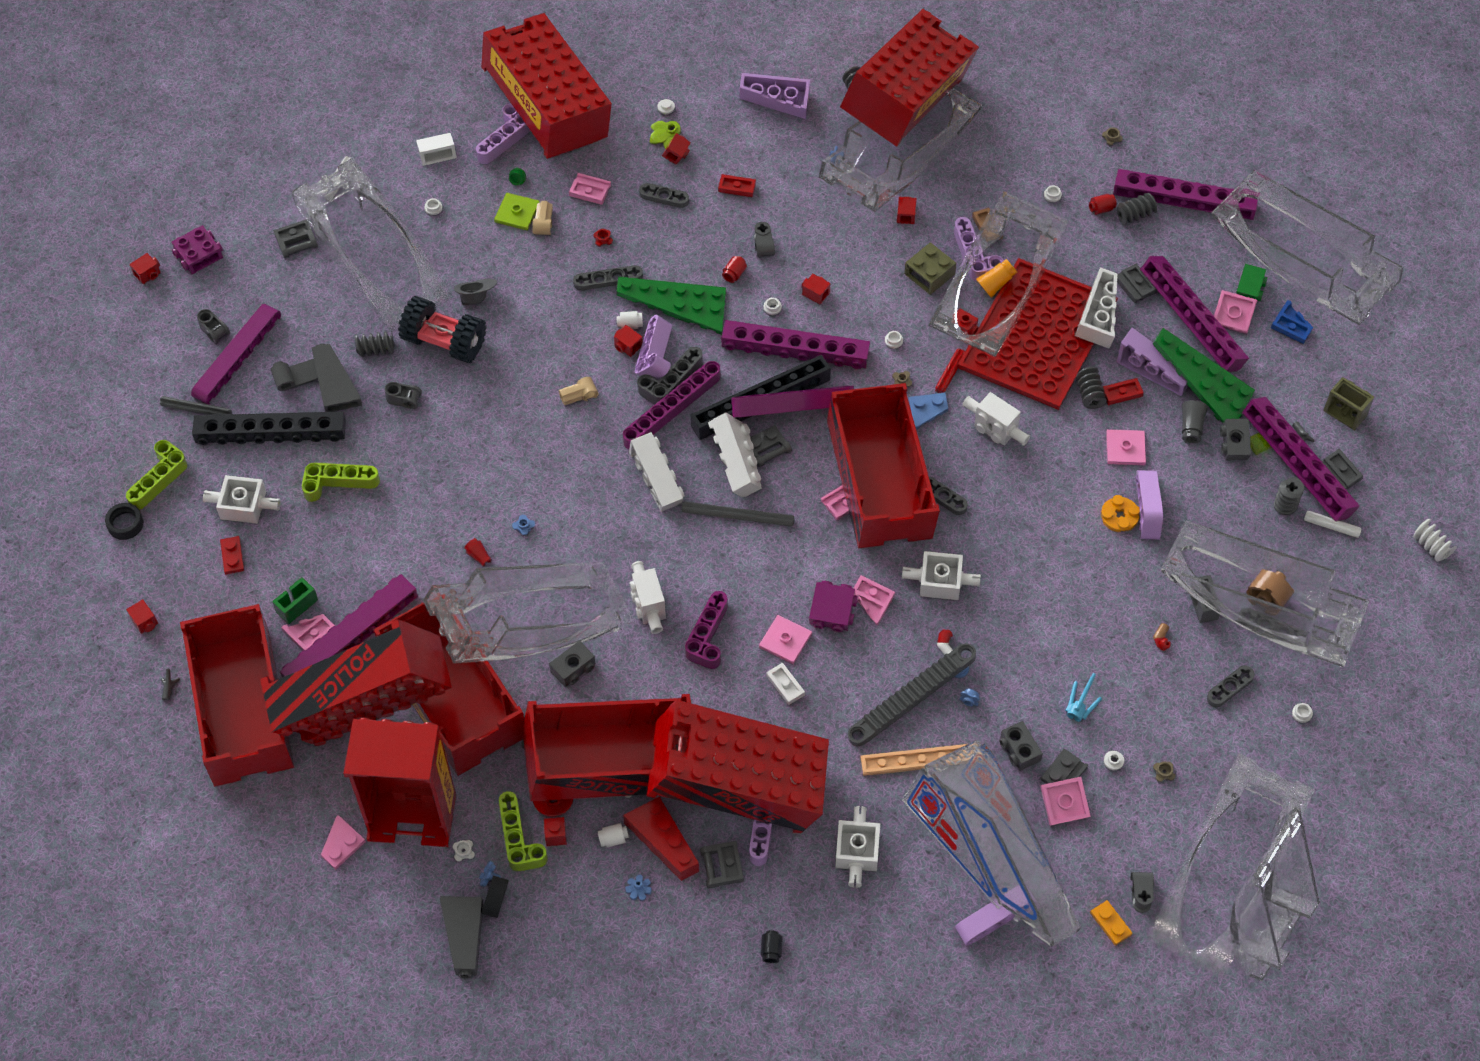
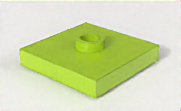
M506 192L494 222L528 231L536 214L537 203H540V201Z

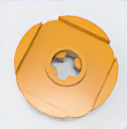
M1115 495L1102 506L1101 518L1104 525L1112 531H1129L1139 521L1140 508L1132 500L1121 495ZM1120 511L1124 512L1123 515H1124L1125 517L1120 516V517L1118 518L1116 512H1120Z

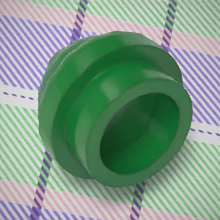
M514 168L509 173V181L513 185H522L526 181V173L521 168Z

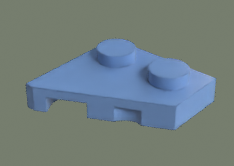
M945 393L908 397L916 429L948 411Z

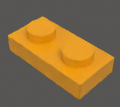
M1108 900L1090 911V914L1115 946L1133 934Z

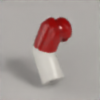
M945 629L940 631L937 646L944 655L953 651L948 645L953 634L950 630Z

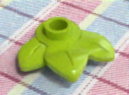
M657 121L653 123L651 128L654 132L650 136V144L663 143L666 149L676 133L680 134L681 127L676 121Z

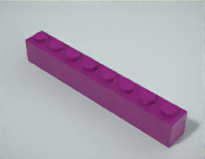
M402 574L392 578L388 585L376 591L368 601L361 603L352 614L346 615L337 626L331 627L328 633L322 638L315 640L311 647L300 652L291 663L285 664L280 671L282 678L361 644L374 633L373 629L388 622L418 597L416 588Z

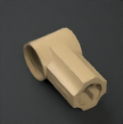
M548 201L537 203L536 218L533 219V234L551 235L553 205Z
M583 377L578 380L577 384L559 390L564 406L580 400L588 401L587 399L597 398L599 394L591 377Z

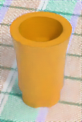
M1005 259L1002 263L997 264L994 268L976 278V280L992 298L1001 287L1012 279V276L1017 271Z

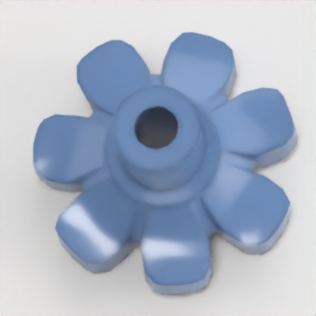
M489 861L484 868V873L481 872L479 877L481 879L480 886H486L493 876L501 877L494 873L496 865H493L494 862Z
M637 875L636 880L630 878L627 881L630 886L625 887L626 893H631L630 899L636 900L639 897L643 901L646 899L645 894L649 895L652 892V888L648 887L651 884L650 880L645 879L643 881L642 875Z

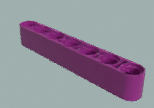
M262 304L194 385L191 396L209 405L211 399L219 394L221 387L224 384L226 385L232 378L231 375L242 366L244 359L251 355L254 347L259 345L265 338L263 336L275 326L274 323L277 319L281 318V312L267 304Z
M709 361L625 428L623 431L625 448H630V442L633 439L629 438L636 439L650 432L654 435L719 382L721 378L719 363Z
M854 386L732 397L733 417H746L829 408L832 392L852 390Z

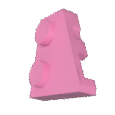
M861 575L854 586L855 594L858 595V603L872 621L878 625L892 602L895 591Z
M324 614L314 616L312 619L300 620L299 624L289 627L286 624L281 628L304 651L311 647L315 640L327 634L329 629L335 625Z
M338 815L324 845L321 857L336 870L366 841Z

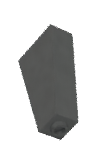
M318 344L316 347H311L325 412L362 406L358 391L331 345Z
M440 896L455 974L464 979L477 976L483 918L482 910L484 906L482 897Z

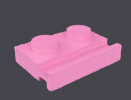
M578 173L570 188L569 196L603 205L608 190L611 187V181Z
M843 485L821 498V502L836 520L849 514Z

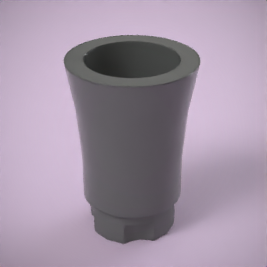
M1186 401L1181 405L1182 439L1187 443H1199L1203 434V425L1208 406L1200 401Z

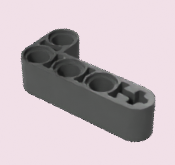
M698 347L689 348L659 381L647 374L639 376L637 379L638 393L655 405L703 365L702 350Z

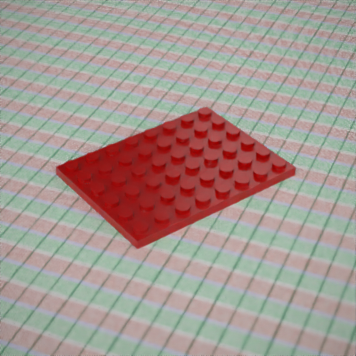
M1018 258L1013 266L1017 273L1001 287L960 359L957 368L1059 410L1078 372L1081 370L1095 344L1075 336L1092 287Z

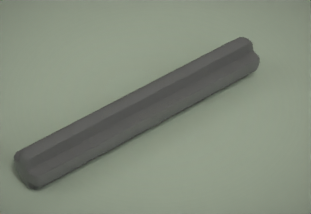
M166 396L160 398V405L207 415L232 414V410L229 408Z

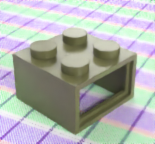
M930 242L905 262L904 274L931 295L955 275L956 262ZM915 271L929 282V288L910 273Z
M1342 377L1330 391L1323 411L1355 431L1367 417L1374 396L1356 386L1352 381Z

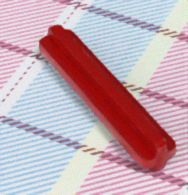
M956 349L935 387L937 393H945L958 369V363L965 352L964 350Z

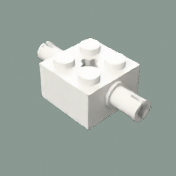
M990 392L981 403L975 401L970 396H967L962 406L975 413L974 426L977 431L982 434L986 433L995 443H1001L1005 446L1013 438L1024 446L1029 441L1030 435L1018 429L1021 412Z
M225 475L221 492L205 490L203 494V502L217 503L216 509L221 520L258 524L262 509L279 511L281 505L279 498L265 497L266 489L262 479Z
M924 551L923 566L920 569L903 567L902 579L919 580L921 582L920 596L959 600L960 586L971 585L979 587L981 574L963 573V555Z
M642 561L634 562L631 565L634 573L632 574V581L629 583L631 598L636 605L637 618H642L643 624L649 623L652 634L660 633L663 631L660 620L666 619L665 600L655 568L645 570Z
M860 806L854 807L853 821L839 820L835 868L850 869L848 885L854 887V880L856 879V888L862 886V870L877 871L880 823L866 822L867 808L863 806L861 814H859Z

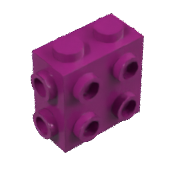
M203 225L171 242L174 248L171 250L176 259L180 258L183 269L185 271L189 270L191 274L223 258L221 244L214 241L215 238L210 230L207 231Z
M830 581L816 582L809 623L819 629L828 627L832 628L835 632L848 631L849 625L853 626L855 614H852V609L857 607L858 595L855 594V588L847 584H841V586L833 585Z

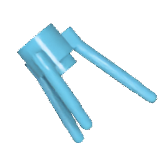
M1092 673L1079 701H1075V703L1073 702L1078 682L1074 681L1069 704L1065 711H1067L1069 718H1074L1077 722H1080L1082 719L1086 720L1088 714L1102 700L1099 697L1087 710L1085 709L1086 705L1083 701L1096 676L1095 673Z

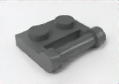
M307 219L273 230L284 258L311 247H318ZM309 238V241L286 248L289 244Z
M775 425L750 437L754 445L753 452L758 467L765 465V462L785 452L787 454L792 451L791 445L784 439ZM778 444L781 445L780 447H778V448H776V449H774V450H772V451H770V452H768V453H766V454H764V455H762V456L759 455L760 453H762V452H764V451H766V450H768V449H770V448H772V447H774V446H776V445H778Z
M736 841L700 848L708 879L706 885L708 889L744 882ZM717 853L722 877H715L712 854Z

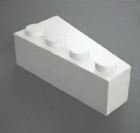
M1100 267L1075 334L1076 337L1110 348L1115 338L1117 273Z
M652 432L631 440L629 454L631 457L634 456L637 469L643 470V480L648 487H652L650 492L660 511L663 512L682 504L684 492L675 482L676 476L674 471L668 468V459L665 453L662 454L659 449L661 446L658 438L654 437Z

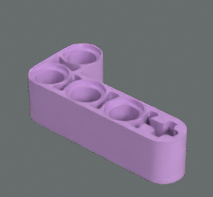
M511 103L504 105L502 109L505 124L476 146L479 163L488 164L530 132V129Z
M966 217L956 219L954 235L970 278L973 281H977L976 278L985 274L1004 260L998 255L984 257L971 221Z
M654 315L647 325L635 367V373L639 376L647 374L655 379L665 376L671 366L670 362L663 359L672 324L658 315Z
M1137 470L1136 484L1141 515L1139 530H1141L1140 539L1160 540L1163 508L1157 471Z
M754 820L749 848V858L755 866H762L767 862L773 824ZM759 833H764L766 836L764 838H759L756 835ZM758 847H761L760 856H756Z
M1022 884L1035 911L1039 909L1038 904L1027 887ZM1020 885L1003 894L1027 913L1032 911ZM997 898L960 921L955 926V929L964 944L969 946L1020 914L1023 917H1026V915L1000 898ZM1024 905H1029L1028 909H1024L1023 907Z

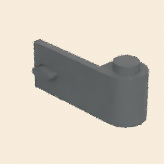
M314 359L290 367L288 363L279 361L274 363L271 368L272 376L279 391H286L318 380Z

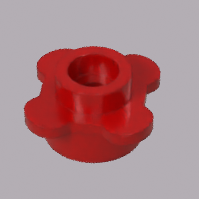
M599 229L595 232L593 236L596 238V245L600 247L604 244H612L611 232L607 229Z

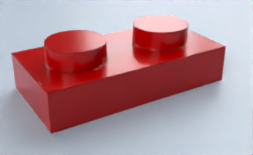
M721 174L718 192L753 197L756 179Z
M1138 378L1103 386L1107 405L1140 398L1144 394Z
M240 537L220 539L225 575L244 571Z

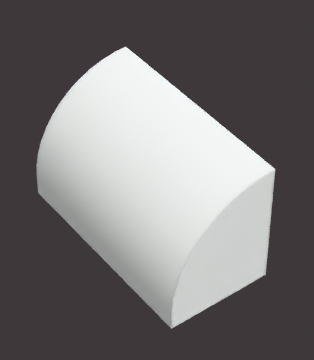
M451 133L416 140L423 166L457 158Z

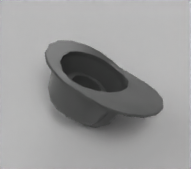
M487 278L460 283L454 286V291L460 295L463 305L477 304L484 301L487 290L494 288L497 285V281Z

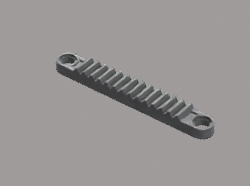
M968 643L959 645L949 654L946 653L937 663H933L930 668H926L925 672H921L918 677H914L913 681H909L906 686H902L901 690L896 691L893 696L890 695L881 705L878 704L874 710L872 709L869 714H865L860 721L848 730L849 742L854 746L866 744L970 666L976 659V649L974 646ZM964 650L972 653L969 658H963L960 654ZM855 732H861L864 736L860 740H855L852 735Z

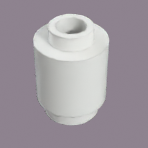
M637 311L620 312V316H617V327L622 329L627 325L633 330L643 327L642 313H637Z
M621 823L603 827L602 830L598 831L601 847L607 846L608 848L626 843L625 839L629 838L627 827H622Z

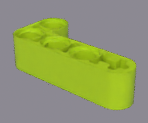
M160 440L154 446L155 453L160 462L126 492L128 503L135 505L139 510L150 503L187 468V461L183 452L167 440Z
M310 463L304 470L302 491L307 501L315 502L320 499L323 486L374 489L380 484V477L377 468L370 465Z
M511 791L503 792L499 797V806L510 868L514 871H524L543 867L548 861L545 846L539 843L525 845L517 797ZM507 802H511L512 810L507 809ZM510 820L516 821L512 825L507 824V822ZM514 838L519 839L517 843H510ZM535 854L543 855L541 858L533 857ZM517 857L522 858L520 862L513 861Z

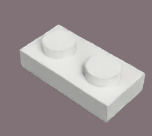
M783 663L766 672V677L788 705L805 696V691Z

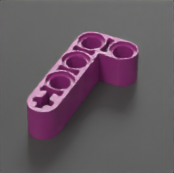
M723 591L712 593L685 644L686 658L708 669H715L721 663L720 649L710 644L728 608V598ZM700 633L706 634L705 636H699ZM697 649L698 651L691 652L690 650ZM710 656H715L716 658H715V659H709L708 657H710Z

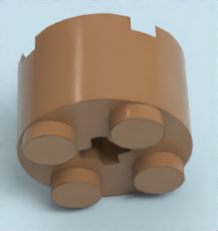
M1262 569L1248 587L1246 594L1253 604L1258 602L1266 607L1265 611L1269 614H1277L1293 595L1294 589L1285 580L1286 576L1282 572L1276 571L1274 573Z

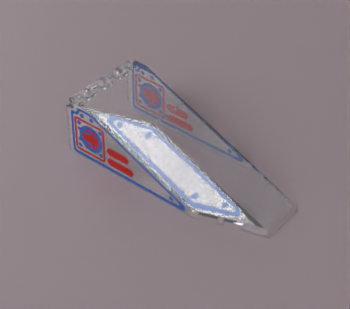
M975 740L926 764L925 769H920L902 801L998 909L1003 906L1015 915L1013 920L1016 922L1021 919L1034 928L1032 933L1051 947L1078 932L1081 926L993 752L985 743L981 744Z

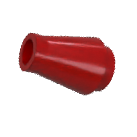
M474 538L465 545L466 554L479 562L483 567L486 565V562H491L492 559L480 540Z

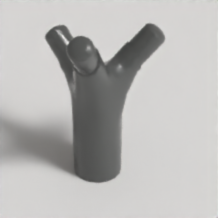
M1299 422L1293 423V428L1304 442L1305 440L1315 441Z
M170 668L166 669V678L161 679L164 685L162 700H170L172 687L180 680L179 677L171 680Z

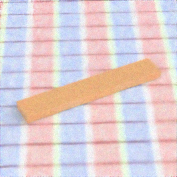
M971 743L861 755L863 776L968 765L978 748L981 749V744ZM978 758L975 764H977V762L983 763L984 760L982 759V762H980Z

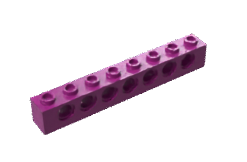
M1118 169L1113 195L1128 198H1137L1140 195L1143 196L1149 193L1154 197L1156 203L1254 220L1259 197L1257 193Z
M1150 256L1140 268L1143 274L1222 368L1228 372L1240 370L1249 357L1164 256Z
M725 320L721 337L722 347H725L727 350L739 349L746 353L759 352L765 356L771 354L779 355L781 358L792 357L800 361L811 360L822 355L827 363H833L838 367L843 365L852 366L854 369L867 367L870 351V341Z
M1266 397L1252 399L1242 411L1246 418L1249 419L1252 425L1302 481L1335 522L1350 518L1360 505Z

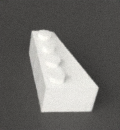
M724 413L708 422L710 429H714L716 434L713 437L715 444H719L722 453L719 454L721 461L728 467L725 472L732 492L740 497H747L762 489L760 483L761 476L757 470V460L754 456V445L750 439L748 425L728 413Z

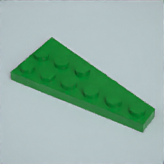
M618 277L617 296L635 303H643L648 305L650 309L654 310L656 308L663 311V314L687 323H695L700 325V328L706 330L708 328L722 335L726 287Z
M1162 328L1153 342L1154 347L1166 361H1170L1174 365L1178 375H1182L1186 379L1190 389L1203 403L1210 407L1218 421L1221 420L1224 423L1226 419H1239L1255 389L1165 328Z

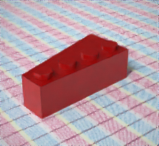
M660 797L623 815L624 824L681 881L699 872V862Z

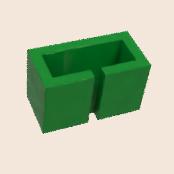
M1245 264L1236 294L1261 302L1264 291L1260 289L1261 287L1265 288L1268 278L1265 277L1266 269Z
M303 577L289 587L293 599L292 602L286 590L272 601L276 613L288 625L318 601L315 589Z

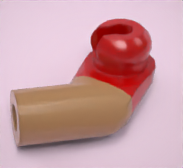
M1165 623L1160 624L1153 636L1157 648L1163 651L1171 646V642H1168V639L1165 638L1169 630V626Z

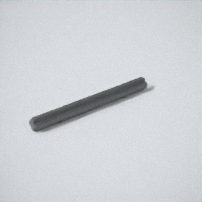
M687 501L682 503L681 508L682 512L784 526H793L794 524L793 515Z

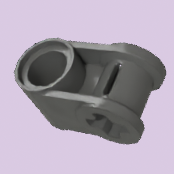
M758 222L755 225L754 235L756 256L775 255L770 225L767 222Z
M203 309L198 312L197 320L201 330L215 344L225 334H230L227 325L211 310Z
M397 382L386 384L385 396L389 404L410 409L417 408L418 397L422 394V390L419 387Z
M1131 872L1130 880H1133V886L1131 887L1133 907L1138 912H1147L1151 908V903L1154 899L1153 872Z

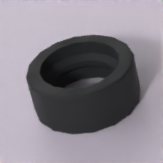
M131 503L116 504L106 513V527L108 532L116 539L127 540L133 538L143 528L144 521L141 512ZM131 513L135 516L134 523L128 528L117 529L113 525L115 518L121 514Z
M497 876L492 877L482 914L498 918L509 880Z

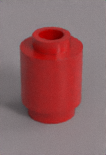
M1113 194L1092 197L1089 202V209L1095 215L1112 211L1117 206L1116 198Z
M733 256L723 269L722 277L726 281L734 283L747 268L746 261L740 256Z

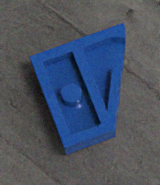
M1287 300L1271 325V329L1302 344L1305 343L1313 329L1312 325L1304 319L1303 315L1299 311L1296 312L1294 310L1292 302Z

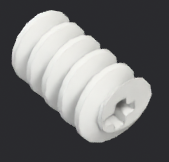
M1427 519L1419 525L1413 537L1416 540L1419 539V544L1424 545L1425 550H1430L1429 554L1435 556V561L1439 562L1453 554L1457 546L1450 548L1452 541L1450 540L1445 543L1444 541L1447 536L1439 537L1442 531H1434L1436 524L1429 526L1431 519Z

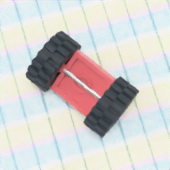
M418 296L412 297L411 301L409 300L407 306L404 307V313L401 314L402 318L399 320L400 326L398 331L400 332L398 335L400 338L417 345H421L422 342L426 341L450 350L449 354L452 358L472 363L482 348V343L485 341L484 336L487 329L485 320L468 314L463 315L462 319L456 320L435 312L434 302Z

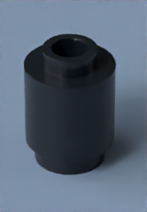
M769 930L762 935L761 957L765 963H778L779 958L782 957L783 936L777 931Z

